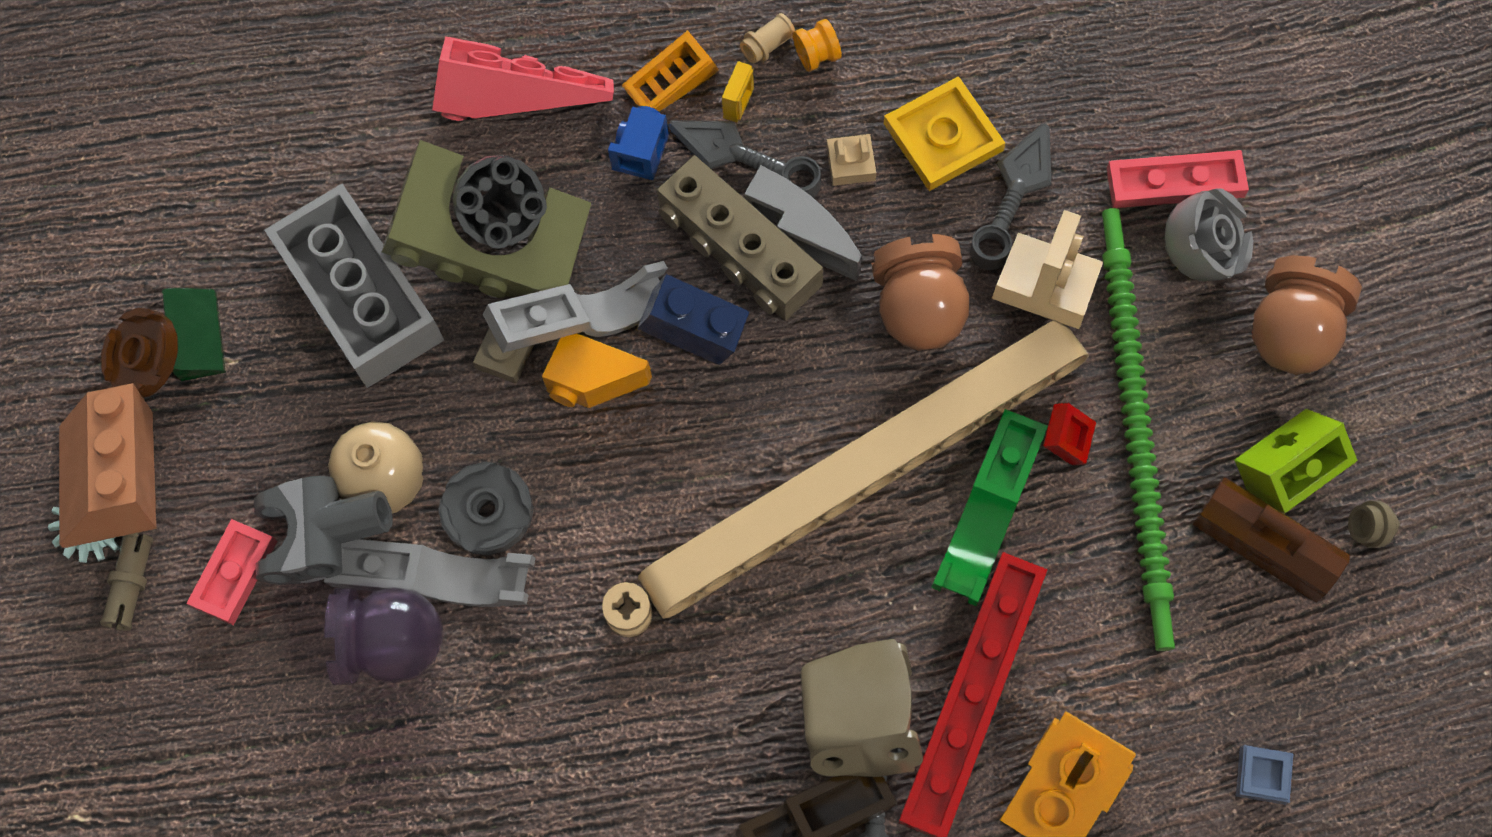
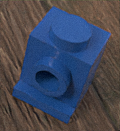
M648 106L632 107L628 121H621L616 133L615 143L611 142L608 148L612 170L654 180L669 137L666 115Z

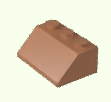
M133 383L86 393L59 426V544L62 548L157 529L153 412Z

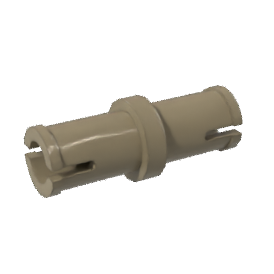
M139 533L122 536V544L115 571L109 572L107 584L111 587L104 614L100 620V625L106 628H112V624L116 623L118 611H120L116 630L130 631L132 629V620L139 592L144 591L147 584V579L143 576L150 548L154 541L148 535H142V539L138 541L136 552L134 549Z

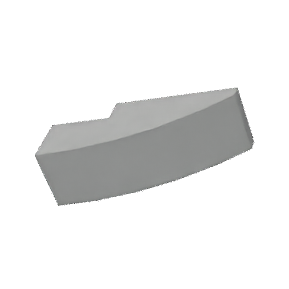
M760 165L745 192V199L818 264L857 281L861 272L862 255L842 226L810 194L785 177Z

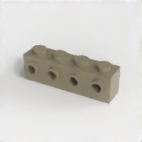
M694 155L657 189L660 206L658 211L663 220L674 229L681 227L691 236L690 241L692 245L703 256L709 257L712 255L722 264L721 268L724 274L734 284L740 286L743 283L754 293L753 297L757 304L768 314L772 315L776 312L783 320H788L823 286V267L697 156Z

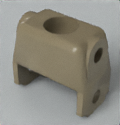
M895 639L858 644L813 660L802 667L801 686L805 740L810 753V767L814 772L824 776L881 777L914 772L915 767L923 762L918 734L914 730H909L912 715L910 684L912 671L907 648L904 644L897 643ZM895 748L905 749L903 752L899 753L890 752L892 749Z

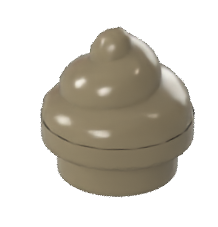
M1370 500L1356 506L1351 511L1348 519V529L1351 537L1368 548H1380L1392 542L1400 526L1397 515L1386 503Z

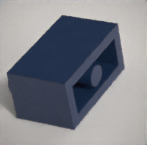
M666 274L652 290L637 329L720 365L735 352L749 311Z

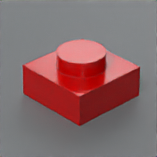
M1070 403L1054 404L1043 446L1070 465H1084L1087 463L1096 422Z

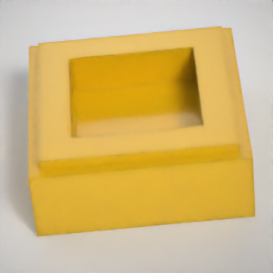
M740 61L737 62L722 95L724 119L735 123L741 120L754 90V75L751 65Z

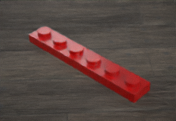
M1002 552L898 823L931 837L948 836L1048 569Z

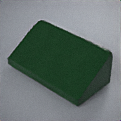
M196 288L162 289L165 316L172 321L178 338V354L172 372L180 381L226 373L216 290Z

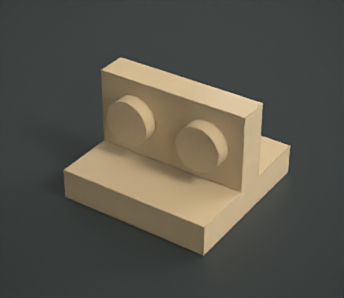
M1064 210L1051 244L1018 233L996 284L992 299L1079 329L1103 261L1078 253L1084 237L1075 233L1081 215Z

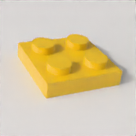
M959 76L884 115L885 127L929 191L1004 151L1005 141Z

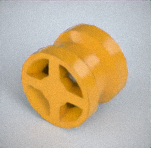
M827 19L816 22L815 27L810 30L801 28L793 32L796 52L802 65L808 72L817 69L819 64L825 60L834 62L842 58L838 37Z

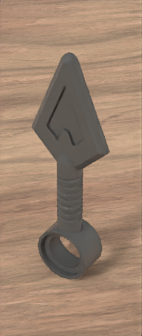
M670 120L667 123L668 129L693 155L697 156L710 169L737 161L754 169H759L760 165L788 180L794 172L804 170L810 172L814 179L810 185L801 187V189L813 198L820 191L821 172L816 161L809 157L799 156L785 163L761 152L758 153V151L743 145L736 124L733 121Z
M1047 124L1038 126L997 162V166L1008 189L992 224L984 225L975 232L970 247L972 261L982 269L995 270L1005 265L1012 247V239L1008 230L1024 194L1052 184L1050 128ZM984 239H995L1002 245L1003 252L997 256H987L981 252L978 244Z

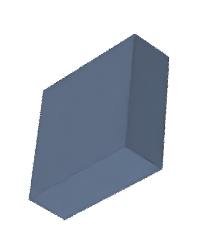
M1247 745L1241 746L1239 750L1236 797L1283 805L1290 803L1293 753Z

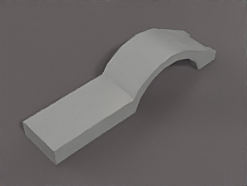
M664 261L645 265L635 275L621 284L591 295L576 294L571 284L491 303L487 305L483 316L502 353L580 332H585L586 335L594 337L614 335L639 325L652 290L660 282L658 277L663 275L668 267Z
M358 539L341 544L342 573L324 579V583L337 588L418 595L446 603L475 607L527 605L529 595L524 592L528 568L534 567L536 558L533 555L507 553L506 557L499 559L468 558L433 550L424 545Z

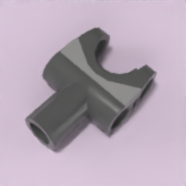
M328 476L305 477L285 482L259 493L254 498V514L257 517L269 520L285 518L288 523V530L282 545L274 552L267 554L265 559L256 563V579L269 584L290 585L315 582L342 573V543L389 532L393 524V516L387 497L381 491H374L339 500V493L334 479Z

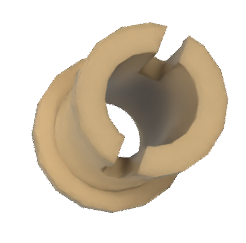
M779 13L773 20L756 32L748 31L744 35V40L740 42L741 51L751 63L755 64L758 61L764 63L769 59V53L793 38L795 28L786 15Z

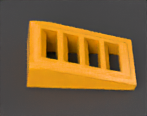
M687 30L624 82L622 87L638 107L648 106L660 112L707 81L719 69ZM689 55L696 62L691 68L683 60ZM675 64L683 73L678 79L669 70ZM660 74L670 84L665 90L654 79ZM646 83L657 95L651 101L640 89Z

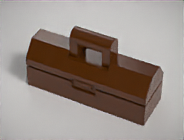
M1225 477L1215 488L1192 524L1316 603L1330 591L1350 560V555Z

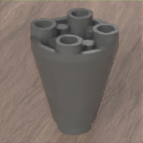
M506 155L485 156L470 164L458 178L453 193L454 214L462 229L477 242L496 249L514 245L528 237L540 223V219L547 209L544 190L536 173L521 160Z

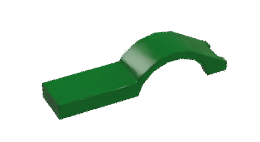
M1007 409L1004 410L956 531L931 588L941 591L943 587L969 598L968 603L977 606L1048 425Z

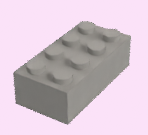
M343 183L264 230L367 388L444 341L433 317L396 262L391 259L390 255L381 252L384 244Z

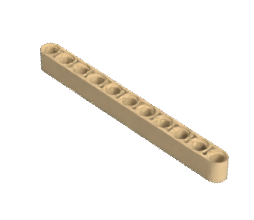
M1054 320L653 562L638 575L639 582L663 619L680 613L1000 417L1005 409H1013L1070 374L1089 357L1088 352L1068 325Z

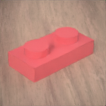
M231 519L186 604L234 626L257 582L256 563L265 559L267 554L272 553L278 541L271 535Z

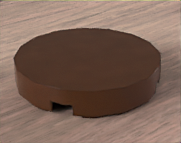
M135 308L125 312L119 318L123 322L119 324L117 330L111 328L107 334L101 352V370L104 379L111 382L112 387L133 383L141 396L145 398L155 394L166 383L172 373L178 354V338L172 321L163 313L151 309Z

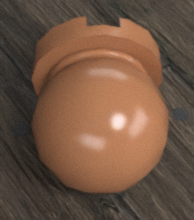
M932 234L933 243L911 245L910 237L888 243L874 253L875 263H871L874 281L884 286L880 293L879 311L887 333L904 347L917 351L943 348L959 336L969 316V293L963 279L956 274L962 266V256L959 242L950 236Z
M1292 255L1278 258L1275 261L1274 267L1268 271L1265 281V288L1269 295L1262 299L1254 313L1252 339L1261 358L1271 367L1293 375L1317 371L1329 365L1345 343L1347 319L1345 316L1355 311L1362 289L1357 277L1345 268L1338 266L1335 274L1329 270L1315 267L1317 258L1310 256Z

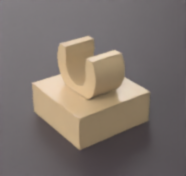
M870 134L827 139L832 186L876 181V167Z

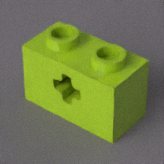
M1308 409L1300 412L1234 459L1247 491L1283 513L1291 510L1358 461L1344 424Z

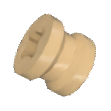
M624 582L616 584L609 589L603 598V614L613 632L623 637H634L647 630L651 623L653 612L649 597L643 588L634 583ZM624 600H625V605H623V606L620 608V610H615V608H619V607L624 603Z

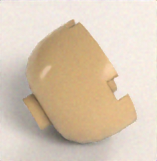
M371 421L356 425L341 435L331 450L328 469L330 477L334 479L341 500L374 491H381L387 497L392 513H396L413 501L423 482L422 453L407 433L390 423Z

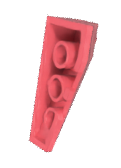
M445 36L439 59L432 111L441 112V115L447 119L463 121L467 117L483 118L613 100L614 83L612 79L566 66H558L554 68V71L545 69L544 64L538 62V58L524 55L522 58L511 60L500 56L501 48Z

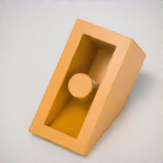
M577 333L559 339L542 375L547 392L550 393L549 396L554 401L567 407H574L575 404H579L587 408L647 386L652 378L649 361Z

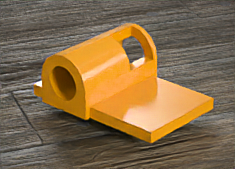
M1065 711L1060 720L1054 717L1028 762L1031 769L1000 821L1026 837H1086L1102 810L1106 813L1108 812L1132 773L1133 764L1131 763L1136 753Z

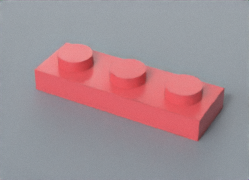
M1242 150L1109 161L1106 169L1113 208L1175 204L1198 192L1209 191L1215 188L1224 189L1234 195L1235 198H1245L1249 191Z

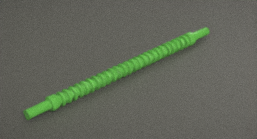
M1109 208L1102 212L1106 252L1103 253L1102 260L1103 268L1109 271L1105 274V280L1111 282L1106 287V291L1112 294L1108 298V303L1114 306L1109 310V315L1115 318L1111 322V327L1117 330L1112 334V339L1118 342L1113 350L1120 354L1115 359V363L1121 366L1117 370L1116 375L1123 378L1118 383V388L1124 390L1119 399L1126 403L1121 408V412L1127 415L1122 424L1129 428L1124 433V437L1130 440L1125 449L1132 453L1127 458V462L1134 467L1129 470V476L1135 478V481L1130 484V488L1137 492L1132 496V501L1138 503V507L1134 508L1133 513L1140 517L1135 522V527L1141 529V533L1137 534L1136 539L1143 542V546L1138 548V553L1145 557V559L1140 561V566L1146 568V572L1141 575V579L1147 581V585L1143 586L1144 602L1150 604L1155 650L1169 651L1175 649L1169 602L1174 599L1172 584L1166 581V579L1171 577V572L1164 569V566L1169 564V559L1163 557V553L1167 551L1168 547L1161 543V540L1166 537V533L1159 529V527L1164 525V520L1158 517L1163 507L1156 504V501L1161 498V494L1154 490L1159 486V481L1153 479L1158 469L1151 465L1156 460V455L1150 453L1155 444L1148 440L1153 435V430L1146 427V425L1151 423V418L1145 415L1149 411L1150 406L1143 402L1148 398V393L1142 390L1147 384L1145 379L1140 378L1145 373V368L1139 366L1144 357L1137 353L1141 350L1142 344L1136 341L1140 337V331L1134 328L1139 324V320L1133 317L1137 313V307L1131 305L1136 300V296L1130 293L1134 289V284L1128 281L1133 276V272L1128 269L1131 266L1130 251L1124 248L1120 210Z

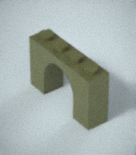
M419 141L402 186L381 251L382 253L390 255L394 262L402 266L417 267L419 265L435 271V274L443 280L454 283L465 281L479 286V290L484 294L497 298L505 296L515 298L569 284L591 202L549 188L544 195L547 203L546 212L541 217L540 223L529 235L525 247L507 255L482 253L462 240L456 232L450 217V199L464 156L428 142Z

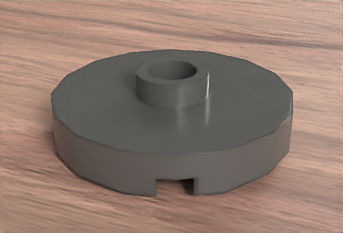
M481 462L466 466L450 478L445 486L446 490L443 493L442 500L440 498L438 511L443 529L455 545L471 554L489 556L507 551L521 541L531 525L534 506L528 486L516 471L496 463ZM488 504L495 506V511L491 516L482 517L480 515V510L483 506Z

